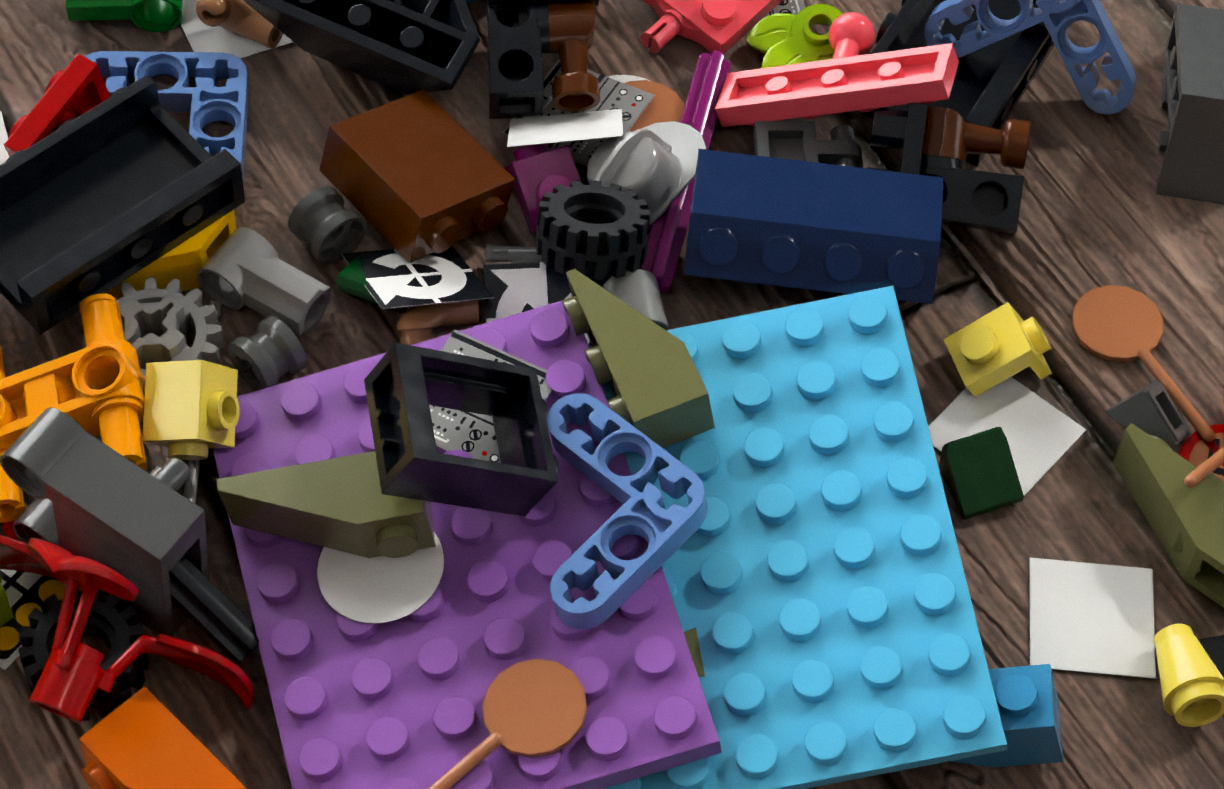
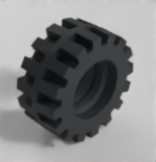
M581 181L570 182L569 188L562 184L553 187V193L547 191L539 203L536 237L537 255H542L541 261L547 266L555 264V271L565 274L570 270L576 269L585 276L593 275L595 280H606V275L608 274L613 275L615 278L625 276L626 270L635 272L639 269L640 263H644L646 258L650 210H648L647 202L644 199L638 200V194L632 190L622 192V186L613 183L609 187L601 186V181H591L590 185H583Z

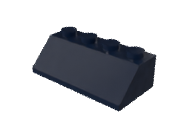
M699 149L683 275L843 294H853L894 286L897 300L933 304L941 244L944 178Z

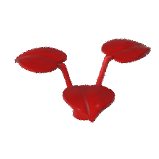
M0 535V569L22 571L55 578L65 586L52 650L31 694L30 702L62 718L81 723L96 690L98 689L109 694L116 678L137 657L144 653H151L198 671L218 681L237 694L247 710L250 709L254 700V690L250 679L242 669L228 658L213 650L168 635L159 634L158 637L150 635L140 636L106 671L103 670L100 665L105 655L90 646L80 643L97 588L128 601H135L139 593L138 588L131 581L108 566L90 558L73 556L66 549L53 543L35 538H30L29 542L25 543ZM78 587H80L82 595L70 628Z

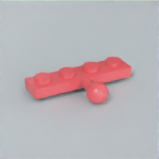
M844 13L833 21L829 29V43L834 50L832 59L728 73L715 111L723 128L739 125L755 126V121H779L795 118L815 119L827 114L851 111L871 112L883 107L907 105L910 103L928 105L939 100H947L950 97L959 64L954 45L949 43L862 55L868 53L874 45V26L866 16L860 13Z

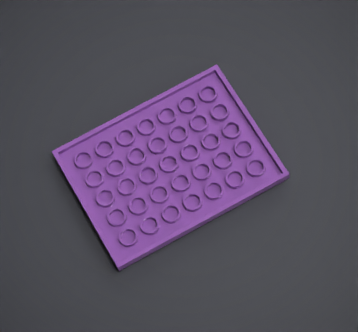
M562 301L460 331L547 370L546 383L552 390L545 400L547 417L550 408L556 401L574 393L588 394L608 407L602 385H598L590 362L588 363L584 350L589 348L585 334L576 336L570 316L565 312ZM452 333L416 343L412 346L440 351ZM386 353L237 396L240 405V417L235 427V447L213 448L219 477L226 478L375 451L364 379ZM589 420L581 426L576 425L572 421L566 425L568 435L573 430L579 429L593 439L596 451L600 443L592 436ZM551 441L552 452L558 462V482L526 516L431 502L434 532L440 540L444 553V569L440 583L428 601L413 613L395 621L376 624L348 619L335 611L325 600L317 578L318 562L324 547L232 524L229 517L255 632L259 639V649L292 789H428L490 735L485 727L482 706L487 689L500 672L517 662L532 659L555 661L574 672L584 687L588 710L583 728L570 744L550 755L533 758L511 754L501 746H498L450 789H604L722 753L720 740L662 566L605 622L597 627L586 630L574 629L564 624L556 615L550 592L553 575L623 504L562 458L553 448ZM436 446L437 453L472 458L466 451H447ZM624 453L618 454L609 463L608 468L612 473L618 476L631 475ZM630 534L622 536L613 544L611 553L621 560H634L646 552L649 543L639 535ZM597 562V568L600 576L605 571V569L603 568L600 562ZM593 585L586 591H582L576 586L570 590L572 603L580 597L587 599L589 602L596 598Z

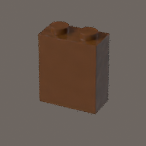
M424 89L330 125L319 169L409 263L434 252H444L463 239L479 232H490L499 226L507 215V205L515 182V178Z

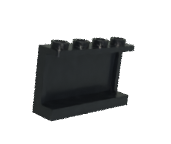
M902 0V8L899 13L889 12L883 20L876 37L877 45L873 51L862 55L926 47L927 44L924 37L925 25L934 8L946 0ZM989 0L988 2L990 11L999 19H1014L1021 11L1018 0ZM1033 0L1034 8H1038L1036 0ZM971 5L974 9L971 18L963 23L953 25L948 18H945V22L939 31L942 36L952 34L956 41L960 40L964 27L978 20L975 5ZM1044 22L963 57H959V64L949 99L928 104V107L949 108L956 111L967 123L1001 130L1055 46ZM909 104L883 107L871 112L860 113L874 119L875 111H908ZM966 153V162L978 167L985 154Z
M144 76L128 87L116 90L104 102L78 118H72L64 122L57 131L26 150L14 153L5 163L0 165V293L42 335L79 311V303L90 295L105 294L245 203L241 163L226 149H223L214 156L210 155L161 106L157 84L149 76Z

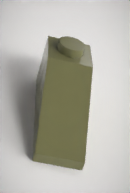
M375 451L217 479V491L232 524L367 558L379 556L390 558L405 557L418 549L436 546L431 502L382 494Z

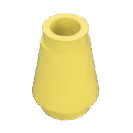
M1173 624L1161 629L1155 635L1153 641L1156 647L1165 711L1174 716L1177 723L1185 727L1203 726L1217 720L1224 714L1223 676L1197 637L1194 636L1190 626L1186 624Z

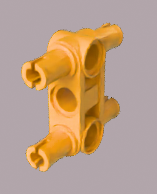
M107 293L90 295L79 303L86 343L84 349L6 377L3 350L0 345V456L45 409L52 407L69 415L95 438L101 436L104 444L143 470L147 469V459L140 428V422L144 416L145 376L141 373L136 349L125 340L120 305L112 295ZM0 463V523H6L16 520L25 511L26 507L22 489L9 478Z

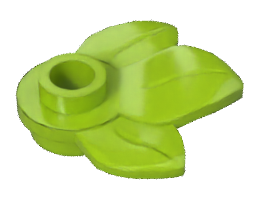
M812 4L803 8L797 15L772 14L761 19L752 28L746 38V43L753 49L765 53L761 68L829 60L833 58L834 50L829 43V32L824 35H817L810 28L817 24L830 27L833 21L843 13L836 7L828 4Z

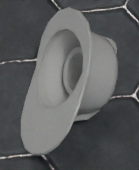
M675 121L654 123L633 132H623L621 137L605 139L593 151L589 159L587 181L589 185L591 181H601V186L609 187L613 183L622 186V192L632 190L637 193L638 200L644 199L648 204V210H650L649 226H651L666 212L675 198L695 178L698 150H707L701 133L688 124Z

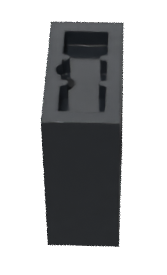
M395 342L364 379L382 494L526 516L558 482V462L552 452L546 421L547 406L541 396L536 369ZM429 405L492 416L501 463L437 453Z

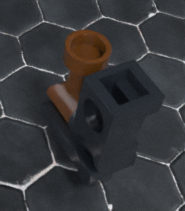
M487 0L489 119L542 115L544 86L541 54L559 53L562 74L555 78L552 83L553 105L557 109L579 112L589 110L599 104L600 91L598 80L594 75L587 73L588 50L592 47L594 39L595 0Z
M910 103L908 111H875L870 146L903 150L900 171L869 167L867 169L943 177L942 224L1014 236L1018 228L1024 176L965 169L966 153L1000 154V163L1003 167L1024 169L1029 143L1030 121L1009 119L1005 123L1004 130L967 123L952 109L928 107L925 104Z

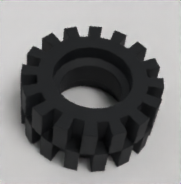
M79 588L77 591L70 628L81 598ZM97 588L82 637L95 636L103 638L108 642L111 647L109 657L100 665L106 671L140 636L144 635L142 623L139 624L138 614L132 605L125 609L123 599L112 594L108 601L105 602L103 591ZM55 594L44 599L48 613L45 615L37 608H34L28 615L31 628L22 626L19 636L22 645L19 648L20 660L31 693L42 674L44 665L52 650L61 604ZM148 653L137 657L116 678L109 694L98 689L96 690L82 721H90V708L94 707L100 708L102 718L106 717L113 711L112 700L117 699L123 704L132 696L131 686L139 690L142 688L145 682L143 670H148L149 666Z

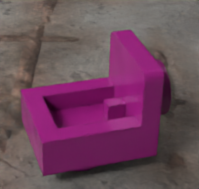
M548 143L528 145L514 151L515 162L505 167L515 178L514 188L531 235L537 233L539 203L542 201V196L547 191L553 193V187L560 184L569 188L570 182L581 181L569 145L550 150Z

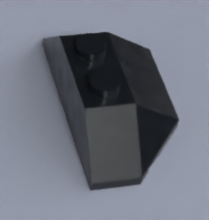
M243 0L304 51L406 95L423 89L426 92L452 90L480 42L479 34L465 0Z

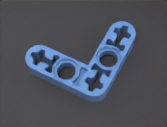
M946 0L934 8L925 25L924 37L927 46L953 43L957 58L1044 22L1082 100L1090 109L1100 114H1114L1126 108L1132 100L1136 85L1135 71L1100 0H1036L1038 8L1033 7V0H1018L1021 7L1020 14L1010 20H1003L994 16L989 9V0ZM971 5H975L978 20L964 27L960 40L956 41L952 34L942 36L939 31L945 22V18H948L953 25L963 23L971 18L974 11ZM1076 21H1088L1098 29L1100 39L1091 47H1078L1068 38V26ZM1105 52H1109L1110 55L1104 56L1101 66L1110 81L1117 79L1122 81L1119 84L1117 95L1111 96L1107 89L1098 91L1096 89L1100 72L1095 60L1100 58ZM1090 63V64H1089L1088 66H1086V67H1083V66H1082V64Z
M99 51L84 56L98 64L102 77H108L106 87L110 96L116 90L128 87L130 85V76H135V82L144 76L152 78L160 74L176 77L178 82L174 86L158 90L161 106L167 112H191L189 134L212 156L226 149L241 163L242 178L244 180L250 92L247 68L240 58L233 54L214 52ZM188 77H195L196 87H190ZM218 79H227L226 86L217 87ZM214 121H225L234 126V130L224 137H210L202 131L207 124Z
M574 393L556 401L548 412L547 425L553 448L562 458L623 504L557 569L551 579L550 592L556 615L564 624L574 629L586 630L597 627L605 622L700 528L706 519L708 505L703 481L694 471L598 399L588 394ZM589 420L592 436L600 443L596 451L593 439L579 429L573 430L568 435L566 425L572 421L576 425L581 426ZM625 452L637 453L645 459L642 469L630 476H618L608 468L609 463L615 456ZM659 477L661 490L670 497L679 499L684 494H687L689 505L683 508L680 505L673 504L666 510L663 494L654 486L657 478ZM630 534L639 535L649 543L646 552L634 560H621L611 553L613 544L622 536ZM597 562H600L603 568L605 569V571L600 576L597 568ZM593 585L595 599L589 602L587 599L580 597L572 603L570 595L572 588L576 586L578 589L586 591Z

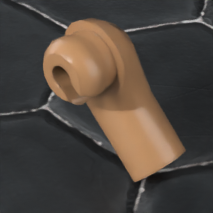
M199 0L197 2V15L207 26H221L269 48L276 47L282 38L283 33L243 0Z
M478 300L413 306L398 318L396 330H401L400 343L413 345L433 339L432 328L479 324Z

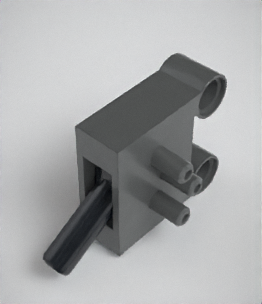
M52 407L45 409L0 456L1 466L9 478L26 493L36 498L13 522L12 528L20 541L28 543L30 538H35L53 543L66 549L73 556L93 559L124 576L139 590L135 601L123 599L125 609L132 605L138 614L139 622L158 635L164 634L172 637L185 621L190 618L235 662H241L248 658L258 648L259 639L256 636L254 624L209 581L205 510L177 492L191 476L189 467L182 460L170 458L163 466H155L148 473L86 432L69 415ZM103 591L104 598L108 600L111 594Z

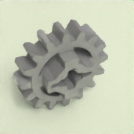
M154 277L146 278L144 290L135 291L128 282L121 284L123 297L119 300L115 299V301H118L120 305L125 340L136 349L140 370L144 376L146 375V363L205 360L221 365L219 349L224 348L222 326L218 324L216 307L214 305L204 306L202 291L196 288L184 296L181 293L180 280L173 279L166 289H157ZM192 330L195 334V340L190 348L187 346L189 343L188 332ZM82 335L83 347L85 348V337Z

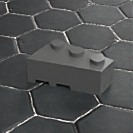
M1176 4L1164 52L1161 108L1168 109L1169 132L1161 131L1159 136V151H1164L1165 156L1161 172L1157 178L1156 194L1224 204V10Z

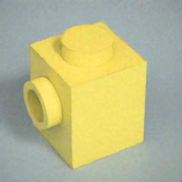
M205 360L146 363L143 441L168 447V457L181 460L208 459V449L234 448L235 427L240 417V405L237 398L238 370Z

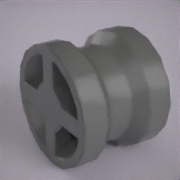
M330 186L320 187L303 197L294 207L288 221L290 231L297 239L309 241L311 243L310 250L312 255L325 265L335 264L343 260L344 258L341 253H352L363 240L367 229L365 220L358 212L346 210L343 197L336 189Z
M268 316L257 326V333L251 337L240 336L228 345V354L232 364L253 391L277 385L279 379L285 374L296 375L308 365L307 356L298 338L282 320L275 316Z

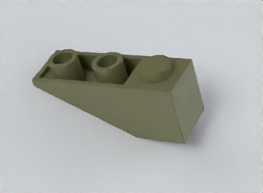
M576 269L566 272L572 297L562 301L563 307L570 316L576 336L583 333L588 335L592 347L584 350L588 363L590 362L598 385L609 382L615 397L607 400L608 407L662 448L715 428L709 394L685 343Z
M1130 423L1125 429L1113 464L1182 580L1224 608V482L1216 475L1210 473L1192 488L1187 487L1184 484V479L1197 467L1175 453L1161 438L1149 435Z

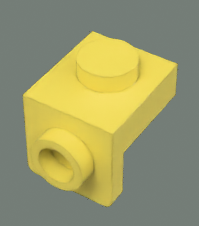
M1009 302L943 339L965 387L974 397L1029 366L1041 380L1052 374L1043 356V353L1051 349L1046 335L1033 316L1023 321Z

